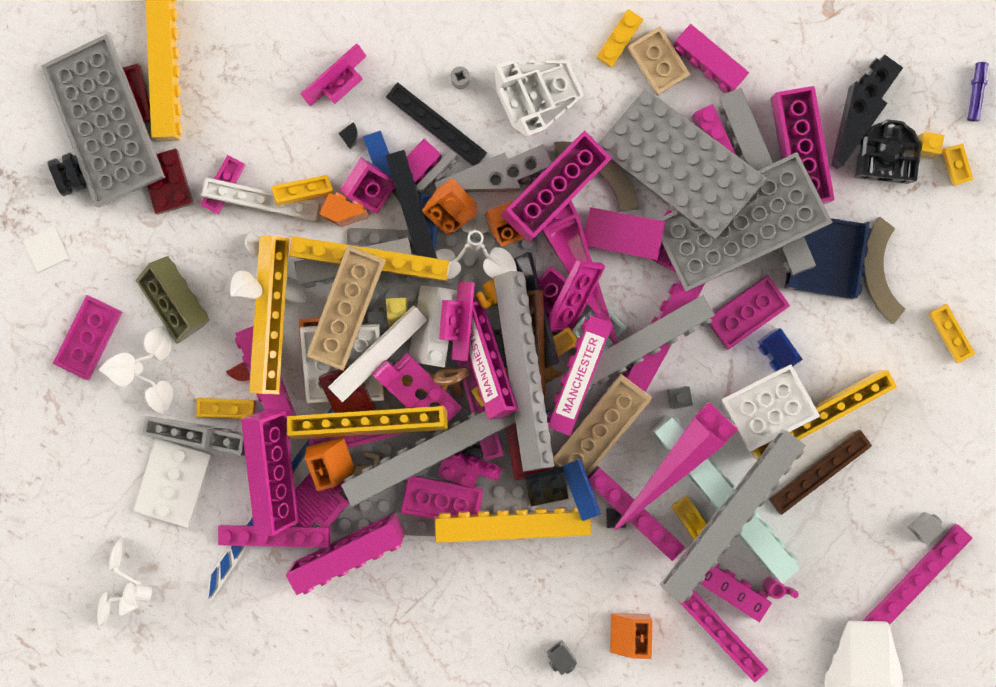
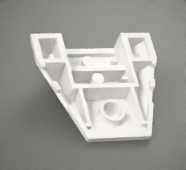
M510 60L495 66L496 92L512 127L526 137L544 131L584 96L569 61L546 60L545 62H535V60H529L528 62Z
M848 621L839 641L840 646L837 653H834L832 657L833 662L830 669H827L825 673L824 687H902L903 675L888 622Z

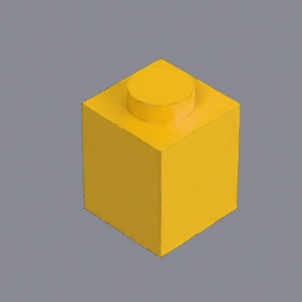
M924 132L917 137L921 142L920 156L932 159L940 155L945 135Z

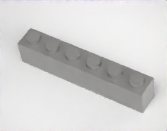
M409 238L365 247L413 255ZM310 260L294 262L298 284L305 286V288L315 287L318 282H323L324 284L334 283L340 266Z

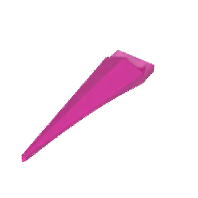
M570 201L542 229L543 235L568 274H570L576 260L592 262L579 215L572 201ZM597 282L587 303L597 318L612 323L599 282ZM612 325L609 337L615 345L618 343Z
M708 401L693 417L650 480L615 525V530L623 526L724 446L739 429Z

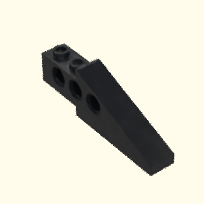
M885 54L879 59L875 58L869 66L871 69L869 73H865L858 82H854L848 88L831 163L836 169L844 166L888 104L882 100V97L904 68ZM875 74L880 76L881 82L876 80ZM864 90L870 93V97L864 94ZM853 105L859 108V113L854 111Z

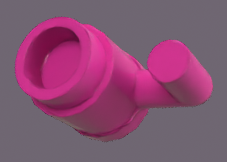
M773 576L767 577L762 583L763 591L774 599L782 598L785 594L793 598L799 596V593L794 588L784 586Z

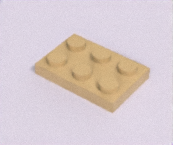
M661 26L627 47L656 96L691 75Z

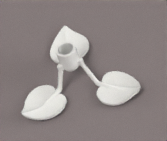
M476 200L477 216L461 227L465 233L469 234L467 244H465L458 257L455 258L454 252L449 249L436 251L438 259L450 262L447 280L456 277L460 273L461 265L457 261L461 259L468 248L474 251L482 249L487 257L483 263V269L493 279L494 276L509 271H517L513 257L505 249L496 247L492 249L490 255L487 253L483 244V234L489 231L484 217L487 210L479 200Z
M251 232L245 239V246L250 253L258 256L260 236L266 235ZM238 271L234 274L230 283V297H242L255 301V299L262 295L263 288L257 280V273L254 278L247 271ZM287 277L285 300L294 303H307L308 297L304 287L298 284V280Z
M160 326L150 330L143 339V347L147 353H150L148 356L134 360V357L128 353H119L108 359L99 368V371L117 386L128 385L134 376L149 383L152 387L147 388L145 391L146 403L153 411L165 414L173 400L172 386L163 380L155 384L153 381L140 375L143 371L142 361L151 359L153 356L157 360H163L171 351V335L165 326Z
M125 537L120 538L111 551L109 570L130 582L124 588L123 597L109 598V593L107 592L102 595L97 607L98 626H102L106 622L109 614V604L113 601H120L119 615L125 616L138 608L136 601L148 602L151 597L152 588L150 586L140 585L141 581H136L118 570L122 557V543Z

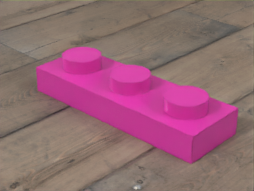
M227 154L214 179L236 184L246 165ZM204 197L200 205L219 215L226 202Z

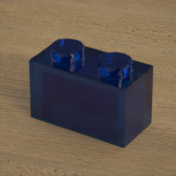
M775 328L757 341L760 345L758 349L764 356L767 355L770 359L769 364L775 372L789 365L793 367L803 360L781 328Z

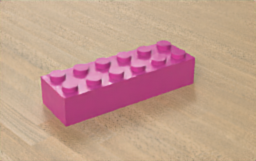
M815 86L776 92L770 99L781 159L797 152L823 204H828L834 201L835 198Z
M584 130L501 216L527 242H530L612 158Z
M268 409L242 418L241 423L254 533L273 536L297 524L298 515L290 442L287 436L286 411Z
M394 512L331 543L329 548L318 549L294 561L285 576L296 596L301 593L307 594L319 584L321 586L326 585L335 576L342 577L349 572L348 570L354 567L358 569L364 566L366 561L370 559H379L386 551L390 550V552L399 549L405 535V530Z

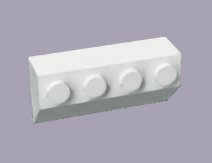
M420 286L417 308L427 321L412 335L409 355L417 363L446 367L450 340L439 339L442 300L457 301V290Z

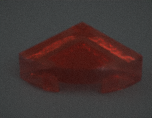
M244 362L226 371L235 380H250V372Z

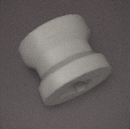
M461 66L454 68L450 75L452 85L457 89L466 88L470 82L468 70Z

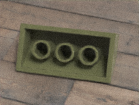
M169 256L149 263L135 280L177 344L203 328L210 320Z

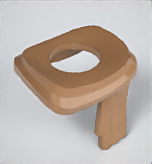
M446 367L438 371L433 380L438 386L451 385L453 396L463 397L459 381L468 377L471 372L467 368Z

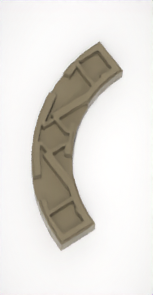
M554 142L555 158L572 142ZM610 160L598 174L611 186L618 202L619 211L639 209L638 199L630 179L622 168Z
M879 217L873 224L870 237L867 239L868 253L866 258H864L865 273L863 278L867 292L871 296L877 310L887 321L894 324L905 311V308L891 293L884 273L885 249L895 228Z

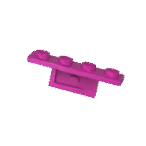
M355 44L300 93L309 106H312L324 94L335 105L363 80L354 69L355 66L366 58L362 48Z
M458 282L457 301L442 300L439 339L453 340V360L468 361L475 283Z
M458 452L442 461L437 476L474 489L479 475L497 481L502 468L493 463L480 460L477 457Z

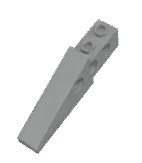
M544 144L510 159L507 158L504 152L434 184L437 189L453 178L466 192L520 191V182L525 184L533 180V176L538 174L540 176L552 162ZM527 162H534L536 168L533 170L527 169ZM509 170H517L518 176L510 177L508 175ZM493 177H499L501 183L493 185L490 180Z
M145 416L142 433L144 436L240 456L245 455L242 432L215 426Z

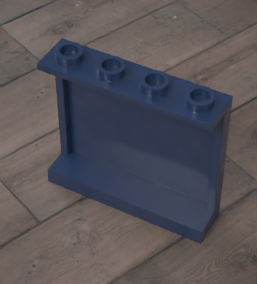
M831 218L832 224L804 236L816 266L794 276H791L790 272L786 273L784 289L846 299L858 298L862 292V284L860 283L861 277L865 273L863 263L868 253L866 243L871 234L870 222L859 223Z

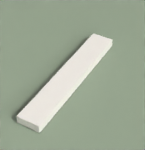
M205 177L201 194L205 198L317 222L320 203L309 200L276 206L272 192Z
M413 305L328 388L343 402L407 341L427 319Z

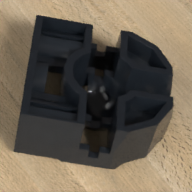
M887 119L873 125L859 143L861 149L857 155L855 178L904 184L916 182L920 163L921 142L915 130L906 125L905 122ZM893 124L892 136H887L888 125ZM884 139L889 141L886 144L881 143ZM867 145L876 147L874 153L866 152ZM904 149H915L916 155L914 157L903 156ZM893 166V171H889V170H880V171H879V167H881V168H889V167Z

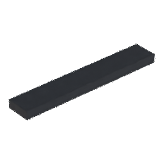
M398 82L386 96V99L472 166L479 164L487 155L484 149Z
M401 150L386 155L415 254L416 256L438 259L425 215L422 212L423 208L406 152Z
M526 252L514 258L517 271L524 272L526 290H541L532 253ZM544 304L545 368L558 364L559 359Z

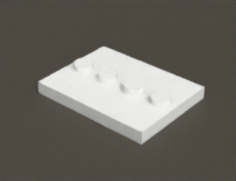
M792 365L721 399L733 424L739 429L738 433L748 452L772 441L781 429L790 432L820 417Z
M156 438L133 511L189 528L213 454Z

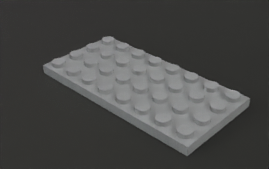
M105 34L41 65L95 207L100 208L165 178L110 35Z
M646 88L598 143L616 165L714 240L767 180V177Z
M797 152L758 170L767 177L766 182L715 240L677 211L657 219L666 222L662 244L685 292L833 223Z

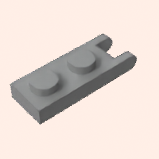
M452 149L417 185L420 193H425L434 182L442 180L444 177L443 173L447 169L451 170L457 164L456 159L458 157Z

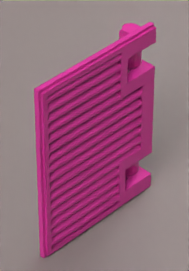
M309 473L295 489L298 523L296 525L313 527L317 522L321 527H330L347 505L350 504L348 498H344L341 495L343 491L341 485L345 481L343 480L335 487L317 491L312 476Z

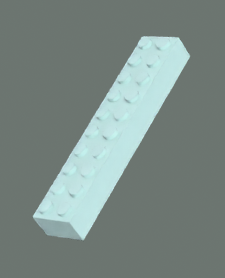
M666 415L649 431L669 453L684 432L682 429L684 425L677 417ZM706 459L688 473L687 476L718 511L733 492L735 485L728 477L726 478L720 474L722 470L715 462L713 463L711 460ZM755 510L754 517L743 525V530L739 537L771 576L783 584L800 570L796 564L798 560L791 552L789 553L786 549H783L785 547L784 543L778 537L776 538L773 534L771 535L773 530L765 522L763 523L762 520L758 519L760 515Z

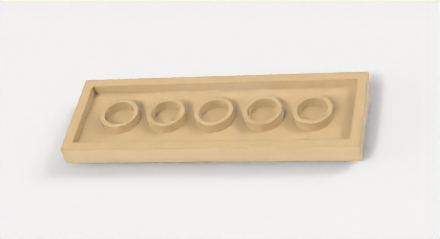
M347 245L306 357L344 371L386 259Z
M620 373L553 456L554 466L559 468L581 459L588 477L652 400V397Z

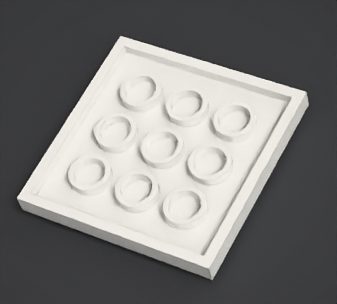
M380 324L361 325L346 366L352 365L380 338ZM317 326L300 328L306 403L329 402L318 378L321 375L338 370V368L306 357ZM371 374L364 381L372 401L384 400V386Z

